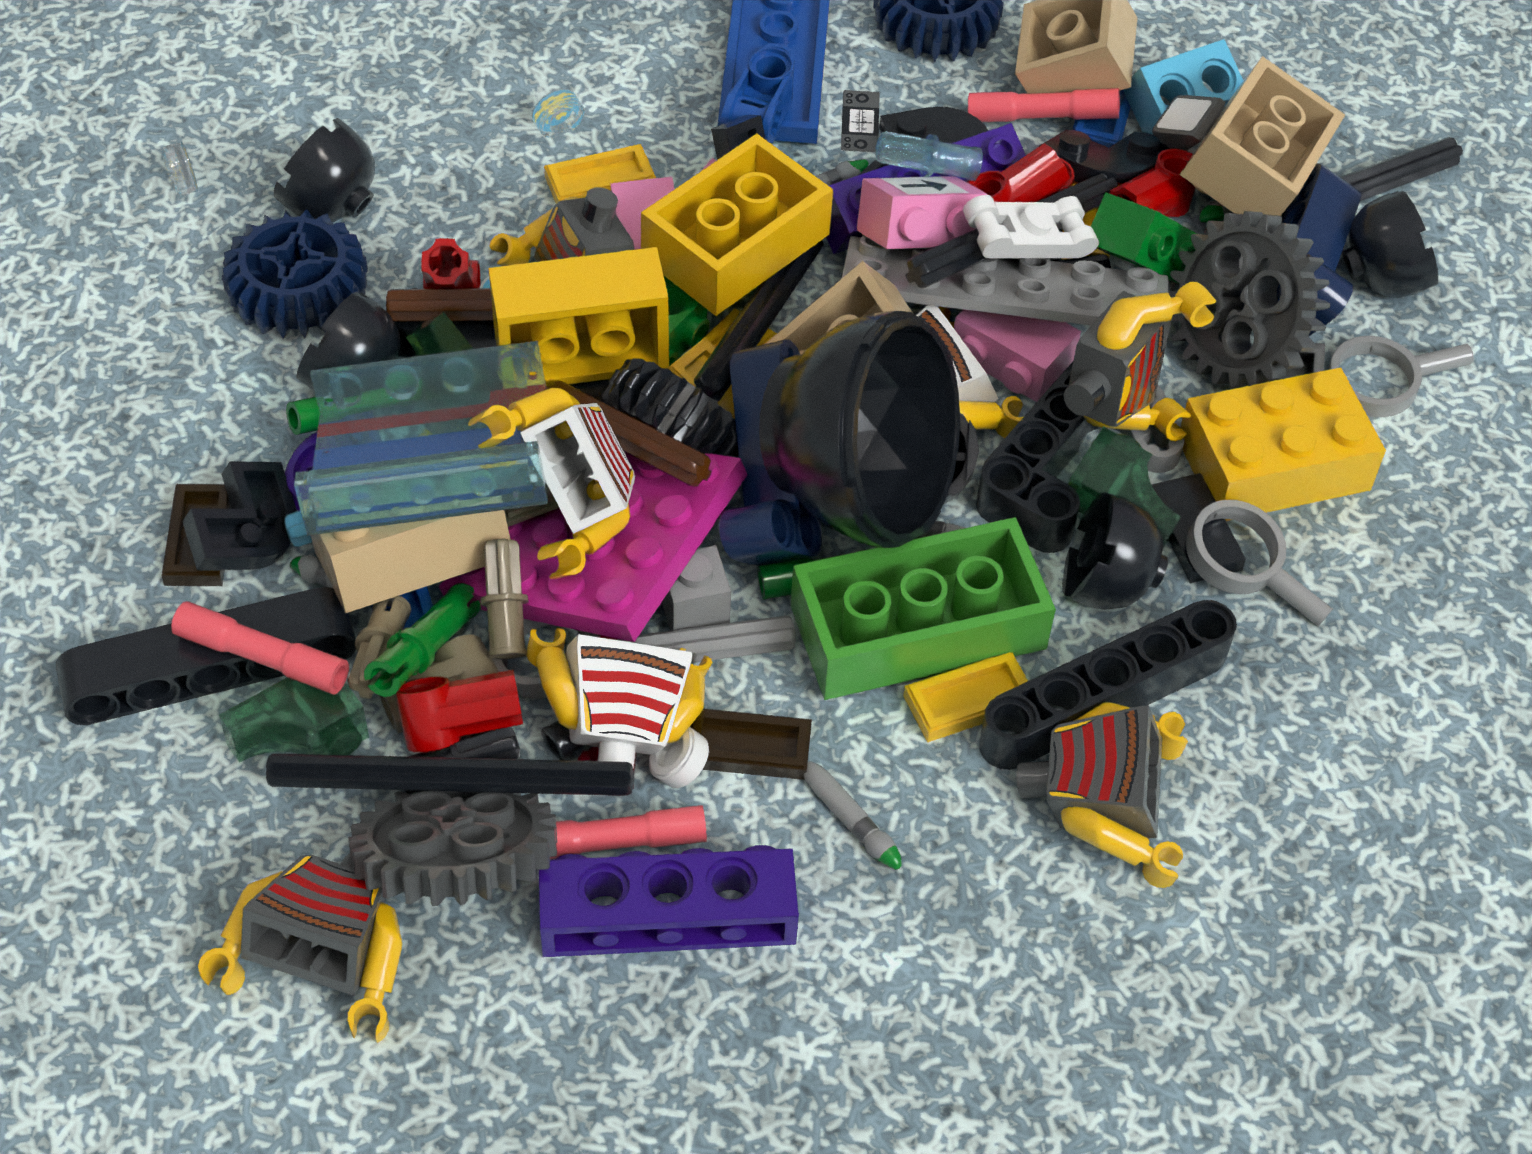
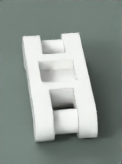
M980 195L969 200L963 208V213L969 226L978 230L977 244L985 258H1081L1092 253L1099 245V240L1093 228L1085 225L1082 220L1085 213L1079 199L1075 196L1061 198L1055 203L994 202L990 195Z

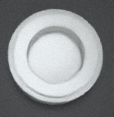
M689 727L678 741L667 743L665 748L656 754H650L649 769L651 774L671 788H681L688 785L700 774L706 764L709 753L708 742L704 736Z

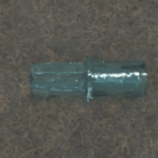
M885 131L877 139L875 147V158L879 163L917 169L925 177H930L933 173H939L975 181L979 176L983 161V153L980 147L941 142L938 136L929 134L925 139Z

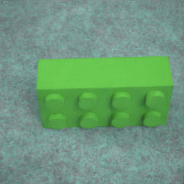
M1016 517L913 539L900 547H877L793 566L790 607L824 700L945 673L1009 652L1013 653L1014 656L1046 650L1048 647L1056 608Z

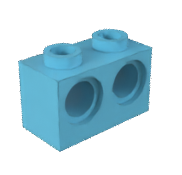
M1225 39L1139 68L1132 76L1131 87L1123 91L1142 132L1153 135L1152 128L1168 107L1160 96L1165 97L1170 103L1178 95L1216 97L1225 101L1224 106H1226L1244 80ZM1203 82L1208 84L1213 90V92L1209 91L1204 86Z

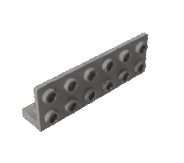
M865 235L862 237H850L842 274L843 278L859 263L864 261L893 283L905 302L1083 325H1092L1123 291L1135 296L1168 293V276L1159 275L1148 268L1135 267L1127 271L1104 268L1103 265L1093 261H1078L1071 264L1051 261L1049 258H989L926 288H919L915 282L909 283L906 279L905 274L909 272L907 261L911 257L934 247L885 249Z

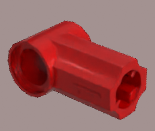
M1044 143L1004 171L982 172L973 176L967 183L990 195L994 202H1037L1067 184L1066 181L1070 177L1065 164L1057 156L1055 150Z
M1181 149L1163 150L1158 154L1153 169L1110 190L1109 194L1156 210L1167 217L1183 216L1189 211L1196 188L1191 182L1182 177L1180 173L1193 154Z
M435 239L434 244L428 250L422 252L421 271L423 274V289L480 288L481 273L479 260H470L469 253L462 250L457 245L455 239Z
M514 670L449 681L447 677L442 676L419 678L404 683L395 694L406 749L411 752L435 751L454 745V743L460 740V736L523 724Z

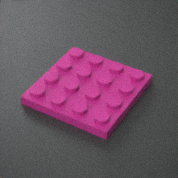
M624 452L635 475L629 499V522L622 531L591 555L585 553V567L575 575L550 579L549 576L555 573L559 566L557 555L543 560H538L537 558L538 551L542 546L566 539H573V532L560 508L509 526L510 539L517 541L519 544L522 594L528 595L529 603L523 604V618L635 642L746 478L747 472L741 458L711 453L706 454L711 460L709 470L712 472L708 481L702 480L697 487H692ZM485 567L444 580L439 586L443 596L453 585L464 583L474 588V593H472L474 597L467 603V606L473 601L478 600L481 604V598L486 596ZM481 605V610L487 611V607Z

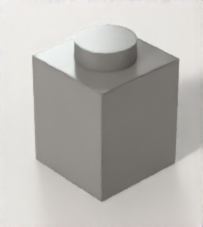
M716 545L696 550L663 599L662 606L670 631L730 623L731 589Z

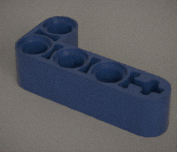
M1316 163L1300 192L1286 208L1282 223L1299 226L1296 238L1312 239L1314 243L1306 257H1317L1324 260V263L1314 272L1315 278L1329 280L1330 284L1317 291V298L1329 302L1330 308L1316 311L1315 318L1324 325H1327L1344 309L1353 292L1352 283L1337 274L1335 270L1362 194L1321 163ZM1279 283V286H1278V288H1277V298H1278V301L1280 300V297H1281V285H1280V283ZM1311 331L1309 336L1315 333L1316 331Z
M790 339L736 351L730 361L739 458L742 460L747 476L742 482L744 506L725 510L722 513L719 522V533L724 550L731 559L758 566L818 556L822 548L821 522L808 512L795 495L787 494L772 482L765 468L760 449V411L768 381L784 359L793 355H800L798 348Z

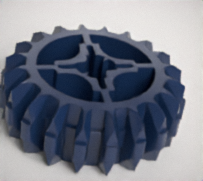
M874 0L873 3L877 29L883 30L885 41H895L898 51L912 48L915 59L923 53L931 54L934 62L939 55L947 54L952 61H955L960 51L972 57L976 48L985 49L990 38H994L996 31L999 29L1004 6L1002 0Z
M306 209L301 216L291 217L287 210H285L282 218L275 220L264 215L261 226L246 224L244 236L232 237L231 250L224 252L222 282L224 291L227 293L228 302L233 307L234 313H239L240 317L243 318L245 325L256 323L262 334L276 327L277 332H279L283 339L290 332V329H298L302 336L306 338L310 327L317 326L324 331L321 328L334 310L352 293L366 294V273L368 272V267L361 244L356 234H350L344 222L333 224L328 214L313 219Z

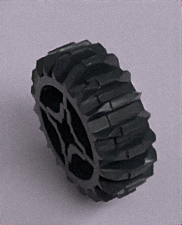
M626 359L619 370L616 369L607 382L608 386L602 395V402L704 454L711 453L739 458L736 422L731 412L723 409L717 400L703 393L702 389L696 388L685 378H680L673 374L668 368L663 369L654 362H646L643 359Z

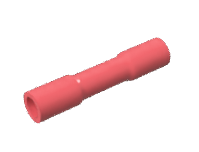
M1119 88L1076 89L1071 92L1018 94L1012 91L969 93L968 113L978 118L982 123L1012 122L1017 119L1072 118L1075 120L1119 119L1120 91Z
M183 602L177 608L172 619L171 630L178 637L218 652H229L282 672L287 678L327 693L337 694L346 682L349 672L347 660L302 643H290L239 624L234 618L194 603Z
M703 805L653 810L643 815L583 822L574 820L556 821L557 856L550 857V860L566 854H581L639 846L657 848L707 842Z

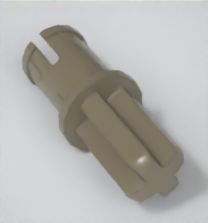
M511 539L491 540L484 545L486 596L481 598V605L487 607L490 648L488 657L498 660L522 658L527 655L524 640L523 604L529 603L528 595L522 594L519 544Z
M400 595L394 597L390 611H385L389 599L373 604V610L367 627L362 629L357 635L355 646L358 653L348 678V685L350 689L358 691L361 698L370 699L375 694L368 685L380 676L379 671L372 679L365 680L364 670L366 666L386 650L390 637L400 629L403 631L406 621L409 619L411 606Z

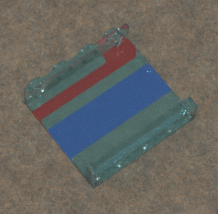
M538 341L311 370L310 376L320 411L313 469L296 472L294 483L307 536L548 504V485L545 480L538 441L525 442L520 434L521 431L516 429L514 435L494 447L479 448V444L492 437L491 431L482 422L472 426L468 425L470 419L493 405H501L508 409L511 403L547 389ZM529 372H535L537 374L529 375ZM330 398L333 401L327 402L325 399Z

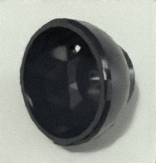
M888 311L871 313L834 327L820 336L802 355H793L784 359L768 381L760 411L759 437L762 458L770 479L780 490L787 494L795 495L808 512L825 526L859 543L881 548L900 547L924 533H928L940 515L947 498L959 448V391L957 376L949 349L936 330L912 312Z

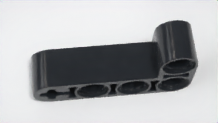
M1073 362L986 459L981 469L976 499V509L983 519L991 523L1016 517L1028 546L1043 553L1062 551L1070 545L1073 539L1080 507V497L1074 488L1058 479L1057 476L1099 428L1088 423L1084 416L1070 411L1064 401V392L1069 387Z

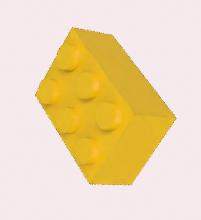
M756 133L641 212V249L657 247L663 275L717 316L830 234L833 189Z
M657 247L488 268L495 341L504 393L545 388V386L551 387L558 380L567 384L610 379L615 370H619L626 359H643L646 362H654L663 369H669L668 293Z
M1341 367L1188 398L1185 409L1192 417H1183L1180 426L1187 433L1184 437L1185 441L1182 449L1194 474H1202L1215 501H1244L1260 508L1266 513L1371 491L1386 452Z

